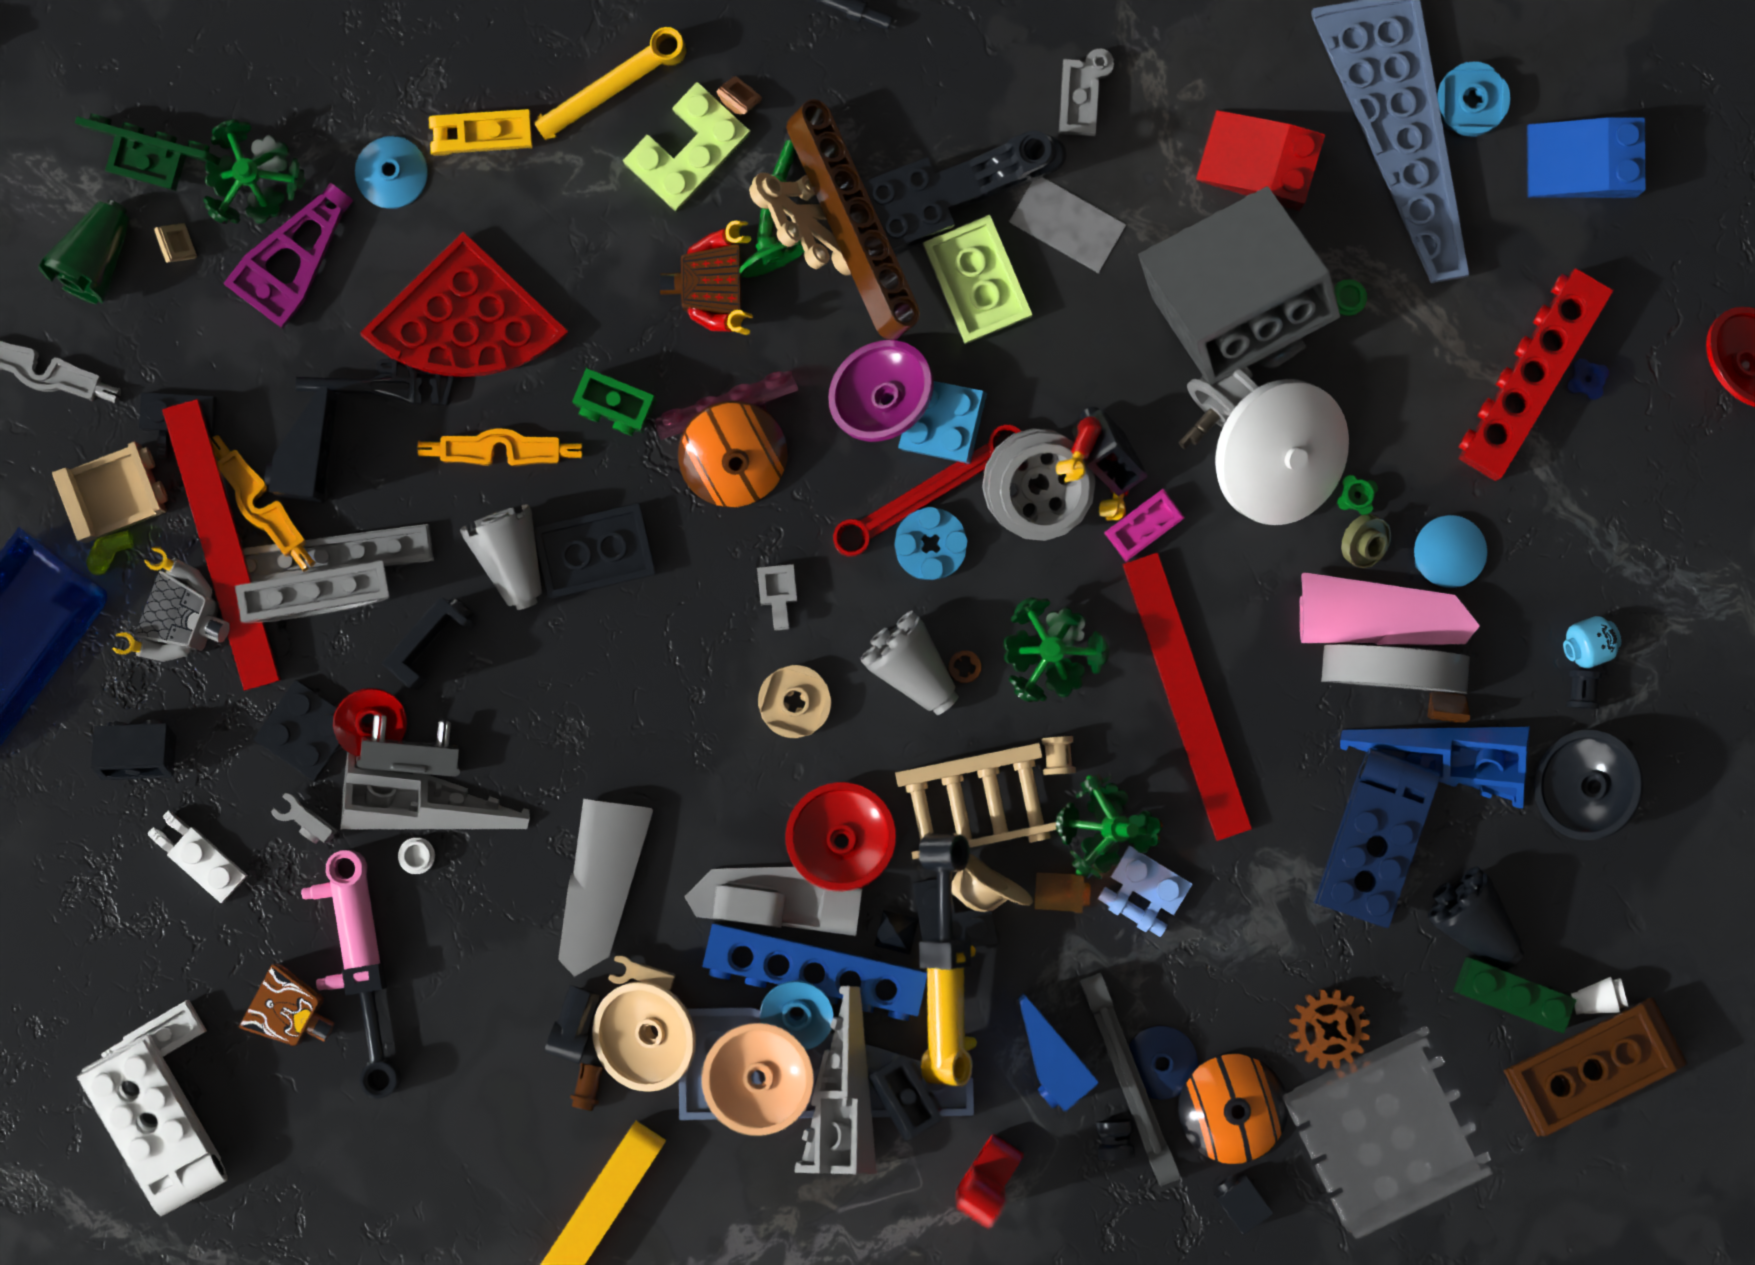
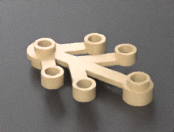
M758 174L750 186V195L759 207L769 208L780 242L787 247H791L800 240L805 251L806 262L810 267L819 269L829 261L830 256L823 245L816 244L813 237L815 236L833 251L831 258L835 268L844 275H851L834 235L816 221L826 219L820 204L797 205L788 198L799 196L803 200H809L816 195L807 175H804L797 182H780L778 178L771 174ZM785 213L791 217L792 221L787 220Z

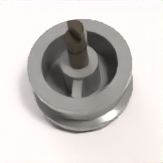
M1247 367L1235 371L1234 374L1211 386L1204 376L1199 380L1192 379L1187 384L1189 394L1205 414L1195 424V427H1192L1178 442L1184 450L1191 443L1196 445L1204 437L1203 435L1207 434L1216 423L1223 428L1235 407L1248 394L1259 388L1251 380L1253 375Z

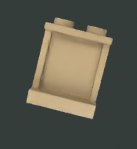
M134 441L129 443L127 448L73 469L65 467L52 472L77 541L88 543L167 512L164 502L168 501V496L162 482H156L151 469L155 467V462L148 447L143 448L141 444Z

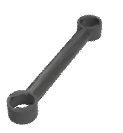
M1101 973L1082 979L1080 983L1095 1018L1157 1182L1162 1187L1180 1180L1175 1161L1162 1133Z

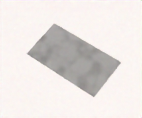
M1043 177L1032 181L1009 221L1011 224L1099 273L1126 224Z

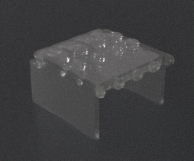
M1427 1026L1421 1027L1353 1060L1354 1062L1351 1064L1346 1063L1340 1066L1339 1069H1334L1294 1088V1091L1282 1096L1296 1126L1307 1121L1310 1122L1311 1126L1301 1130L1299 1134L1311 1159L1326 1155L1327 1159L1317 1163L1315 1167L1328 1193L1342 1188L1343 1192L1332 1197L1331 1200L1346 1230L1355 1239L1491 1175L1489 1167L1484 1165L1491 1160L1488 1152L1474 1157L1465 1138L1466 1135L1476 1130L1474 1123L1472 1122L1460 1127L1449 1105V1102L1460 1097L1458 1090L1455 1089L1444 1094L1432 1070L1444 1064L1442 1056L1428 1061L1422 1049L1429 1045L1425 1038L1430 1033Z

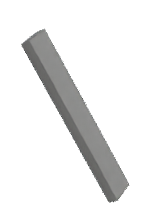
M429 524L305 540L306 544L303 547L316 562L311 568L304 557H301L309 568L305 572L302 571L291 555L285 557L276 544L243 548L253 583L383 561L384 567L434 561Z

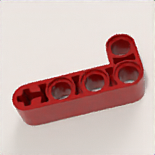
M993 1133L956 1189V1208L989 1228L1007 1200L1005 1185L1021 1162L1024 1153Z

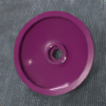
M882 340L859 348L844 360L831 381L828 402L833 419L845 433L858 440L877 442L899 436L917 423L930 403L934 387L931 367L925 357L915 347L902 341ZM893 399L889 404L886 405L888 400Z

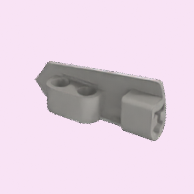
M583 799L574 871L569 879L558 958L574 977L610 956L652 818V808Z
M795 867L711 869L684 897L695 916L700 918L776 928L786 926L856 936L862 888L846 892L825 890L804 879Z

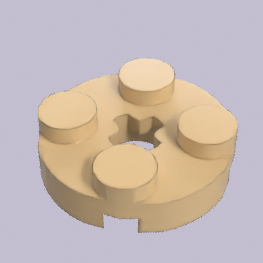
M790 665L778 669L766 678L759 691L758 706L762 719L773 732L787 738H801L812 735L826 722L831 710V697L827 684L817 672L805 666ZM794 691L801 693L800 699L805 701L804 708H797L794 713L788 711L789 704L785 703L784 699L786 695L793 696Z

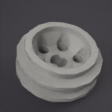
M1031 428L1012 434L995 448L985 466L982 489L987 508L1002 526L1024 539L1046 541L1067 534L1082 522L1093 503L1096 482L1093 471L1086 466L1083 460L1086 470L1085 476L1065 484L1059 483V474L1056 471L1059 461L1072 459L1073 454L1071 450L1075 442L1054 430ZM1043 453H1052L1053 457L1050 463L1042 464L1041 455ZM1040 474L1039 484H1032L1029 489L1028 483L1030 478L1036 479ZM1011 483H1013L1017 490L1013 496H1010ZM1053 497H1059L1060 501L1050 509L1049 501ZM1028 503H1032L1035 507L1033 514L1030 516L1023 514V507Z

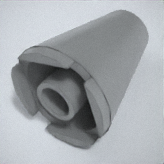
M527 504L522 505L524 512L516 514L513 507L474 521L476 528L468 531L467 525L460 529L465 542L508 606L516 605L517 610L538 603L536 597L542 594L532 511Z

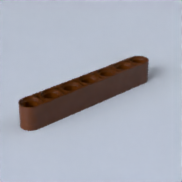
M810 99L787 121L786 128L876 330L883 338L896 340L912 328L920 319L918 304L829 108L820 100Z

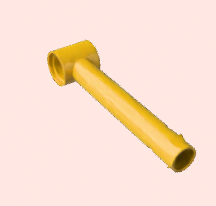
M671 27L659 28L653 33L648 47L544 116L540 113L534 124L545 140L557 138L555 134L564 129L568 124L587 114L659 65L672 66L681 62L686 53V45L680 33ZM666 38H673L678 42L677 49L669 55L660 53V43Z

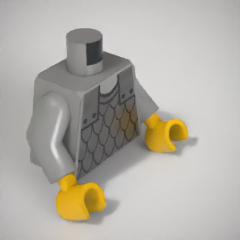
M152 547L153 551L162 554L163 559L158 564H152L145 559L146 565L152 570L164 568L166 573L159 571L134 636L141 639L135 641L129 633H118L115 636L126 637L129 641V647L126 650L113 648L114 652L124 655L133 651L139 657L166 662L186 657L192 649L202 651L208 638L219 643L223 642L229 633L230 625L228 622L216 618L220 607L218 601L212 598V588L198 569L176 558L172 560L167 558L165 551L161 547Z

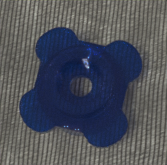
M1586 359L1577 360L1574 363L1575 373L1573 379L1568 382V389L1574 394L1578 392L1587 394L1592 400L1599 399L1603 395L1602 387L1605 379L1609 376L1608 368L1605 365L1588 363ZM1586 376H1590L1592 378V381L1590 383L1586 382Z

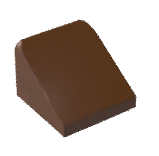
M1433 691L1430 693L1427 717L1432 720L1458 723L1470 721L1467 697L1463 694Z

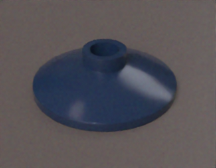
M1154 1026L1138 1033L1129 1044L1149 1098L1161 1100L1180 1095L1186 1079L1198 1066L1197 1053L1192 1042L1186 1035L1172 1027ZM1159 1057H1166L1168 1059L1169 1066L1167 1069L1161 1071L1156 1068L1155 1062Z

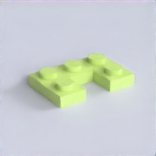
M698 82L672 108L682 120L698 133L675 158H672L647 134L623 160V163L676 212L750 134V130Z

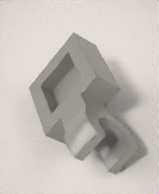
M794 564L757 568L761 606L772 605L775 631L789 629L787 603L797 602Z
M285 793L282 797L290 802L291 810L287 814H283L276 808H273L271 811L272 815L280 821L295 820V822L302 826L299 832L315 844L319 840L324 843L330 842L338 832L336 828L313 811L304 807L296 796Z

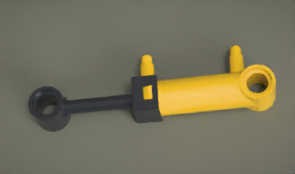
M928 833L924 835L919 845L921 865L927 870L937 871L938 939L920 942V968H927L928 1049L922 1058L921 1072L927 1083L964 1086L969 1081L972 1073V1059L967 1051L975 1048L977 1045L976 1039L974 1037H965L964 967L971 966V957L975 955L976 950L971 945V940L953 939L952 871L964 870L970 857L968 840L964 835Z

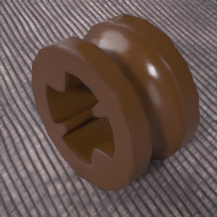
M962 650L956 652L951 657L948 663V671L955 681L969 683L979 676L981 662L975 653ZM961 657H969L970 664L975 666L973 674L967 673L968 677L959 676V669L954 668V663L957 659L960 662L962 661Z

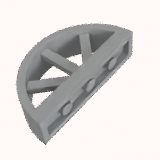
M383 561L235 586L242 623L271 622L332 613L370 605L389 598Z
M1324 645L1321 682L1467 694L1470 656L1396 647Z

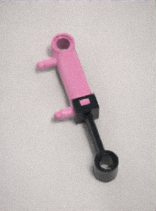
M341 850L331 855L326 863V874L330 882L303 888L301 893L302 898L305 900L333 897L344 969L341 974L317 979L316 986L318 990L344 988L346 996L360 995L370 1062H367V1066L360 1075V1086L367 1096L381 1099L398 1089L401 1082V1073L398 1066L384 1057L374 991L387 988L383 962L380 963L366 877V860L359 852ZM344 858L351 859L355 865L354 875L349 879L342 877L338 871L339 862ZM376 1069L384 1070L389 1076V1084L385 1089L376 1087L372 1082V1074Z

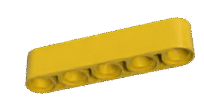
M637 1120L633 1123L541 1265L586 1264L666 1142L664 1138Z

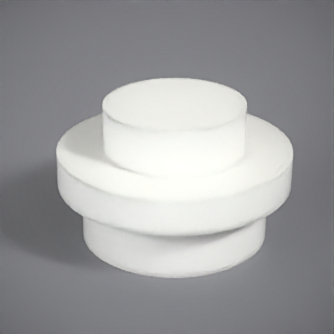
M418 837L411 838L401 845L398 852V860L401 867L408 873L421 874L432 867L435 861V851L427 840Z

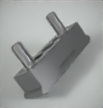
M375 715L372 738L362 737L360 756L356 757L357 766L364 769L454 777L460 774L457 765L458 746L449 745L451 722L446 721L444 744H442L444 720L438 723L437 742L426 743L385 739L387 722L385 715L381 717L380 736L377 738L380 715Z

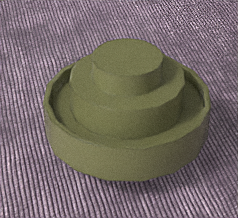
M1365 514L1359 516L1352 521L1342 538L1341 550L1343 557L1356 567L1367 568L1373 566L1387 552L1391 540L1390 527L1385 520L1376 515Z

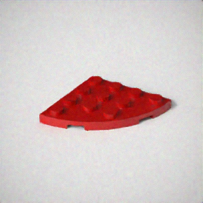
M462 232L360 332V335L385 355L409 367L444 376L471 377L500 373L522 366L557 345L568 335V331L471 238Z

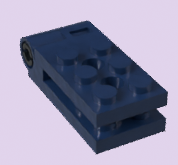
M1373 748L1367 750L1359 767L1313 903L1389 929L1438 785L1439 771ZM1377 836L1382 842V850L1377 856L1373 857L1368 853L1366 845L1371 837ZM1361 871H1366L1370 876V885L1364 891H1359L1354 883L1356 875Z

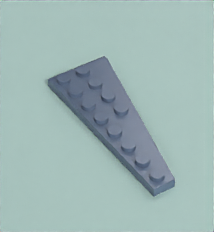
M1359 0L1313 8L1311 11L1312 19L1430 282L1435 283L1467 277L1469 275L1420 0Z

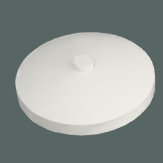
M1295 379L1273 381L1260 386L1248 394L1228 417L1222 429L1216 452L1218 482L1225 498L1233 508L1254 521L1268 525H1283L1296 522L1318 509L1336 488L1347 461L1349 434L1341 408L1324 390L1310 383Z

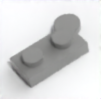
M1095 49L1087 55L1085 62L1064 59L1059 134L1095 136L1099 79L1108 76L1114 66V59L1107 50Z

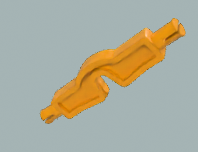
M501 428L490 429L477 436H442L441 442L418 441V448H432V450H418V457L440 456L441 461L448 463H469L489 466L493 463L494 448L500 443L505 444L507 447L508 463L511 466L558 464L560 458L582 459L583 457L582 451H569L583 450L582 443H560V439L557 437H523L515 431Z
M219 435L213 437L221 448L218 450L212 442L215 455L219 460L220 471L236 491V502L244 517L253 526L265 530L284 556L289 557L291 555L303 572L309 570L301 557H304L312 568L316 562L304 549L303 546L306 544V541L293 525L282 504L279 501H274L264 508H255L256 501L268 490V486L251 469L237 450L230 451Z

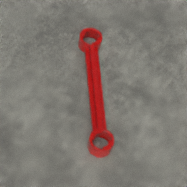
M1013 425L997 427L992 432L989 442L973 451L970 464L955 462L859 521L855 519L842 521L837 525L833 534L836 549L847 557L861 555L867 549L870 539L905 519L914 511L920 510L984 471L988 460L996 448V441L1001 436L999 432L1012 431L1018 433L1021 430ZM850 524L857 525L863 530L861 533L862 543L854 551H848L841 546V535L846 530L844 526Z

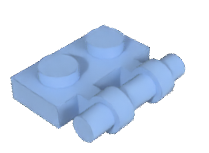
M1128 846L1119 864L1110 876L1123 885L1118 893L1104 887L1098 900L1109 906L1108 910L1114 914L1119 915L1121 913L1138 923L1136 927L1145 933L1149 930L1161 937L1168 925L1156 918L1159 910L1162 908L1174 915L1191 888L1192 883L1143 853L1137 852L1133 847ZM1132 891L1151 901L1146 910L1128 901Z

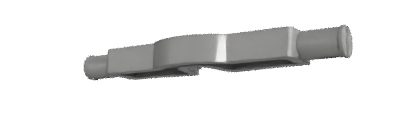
M0 341V369L14 373L25 385L44 392L63 390L88 400H94L97 396L117 403L119 398L106 393V391L120 396L121 389L101 383L102 379L100 376L79 369L59 358H53L46 372L43 375H37L36 365L39 357L37 351Z

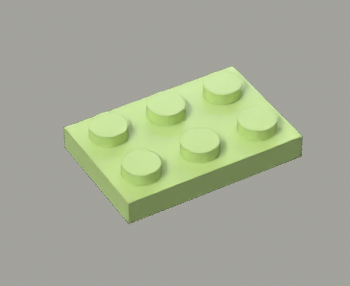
M990 215L923 242V247L964 344L1032 317V312Z

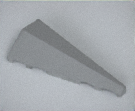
M347 752L341 801L340 829H527L530 819L528 809L523 808L522 812L501 806L499 799L490 796L488 800L472 796L468 794V788L428 774H410L407 772L360 768L357 766V756Z
M840 987L839 993L844 996L839 1016L832 1018L830 1028L835 1029L830 1049L824 1050L811 1105L815 1106L811 1127L804 1129L802 1139L807 1142L802 1161L796 1162L795 1173L877 1174L860 987Z

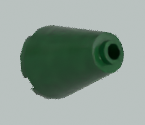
M107 200L106 203L97 202L41 259L38 265L39 271L51 282L57 277L64 284L62 289L67 293L92 304H97L98 301L102 304L107 297L130 219L125 215L127 212L126 208L113 200Z

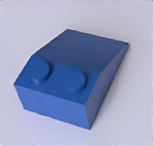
M1598 118L1528 124V198L1638 197L1646 190L1645 118Z
M1022 993L1018 997L1037 1078L1042 1084L1037 1090L1052 1109L1059 1105L1065 1112L1099 1082L1026 995Z

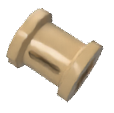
M1073 736L1042 738V745L1045 746L1047 767L1043 769V775L1076 773V767L1072 766L1070 744L1073 743Z

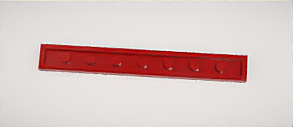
M196 399L164 408L162 411L223 620L230 625L228 638L243 690L246 691L281 681L265 623L241 622L235 586L253 582L200 400Z
M1158 552L1124 563L1123 568L1215 839L1219 841L1251 830L1246 810Z

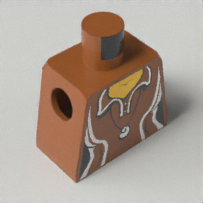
M276 963L271 965L239 1027L246 1031L297 1046L302 1043L307 1033L325 1042L333 1030L335 1022L318 1014L325 998L283 965Z

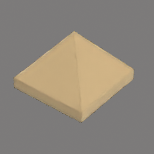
M185 223L161 226L154 229L161 253L167 263L190 260L197 257Z

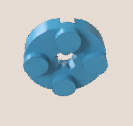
M1466 62L1447 73L1437 88L1438 105L1444 127L1464 136H1480L1496 128L1508 112L1510 105V91L1504 78L1502 79L1494 71V68L1481 62ZM1469 90H1475L1476 96L1482 97V103H1478L1475 108H1470L1468 103H1464L1463 97L1469 94Z
M927 507L912 512L901 522L896 532L894 546L897 559L907 573L917 579L933 581L950 576L960 567L966 554L967 538L962 524L954 515L943 509ZM925 535L930 538L934 535L939 537L940 540L937 545L941 549L937 553L932 550L927 554L923 552L924 542L921 539Z

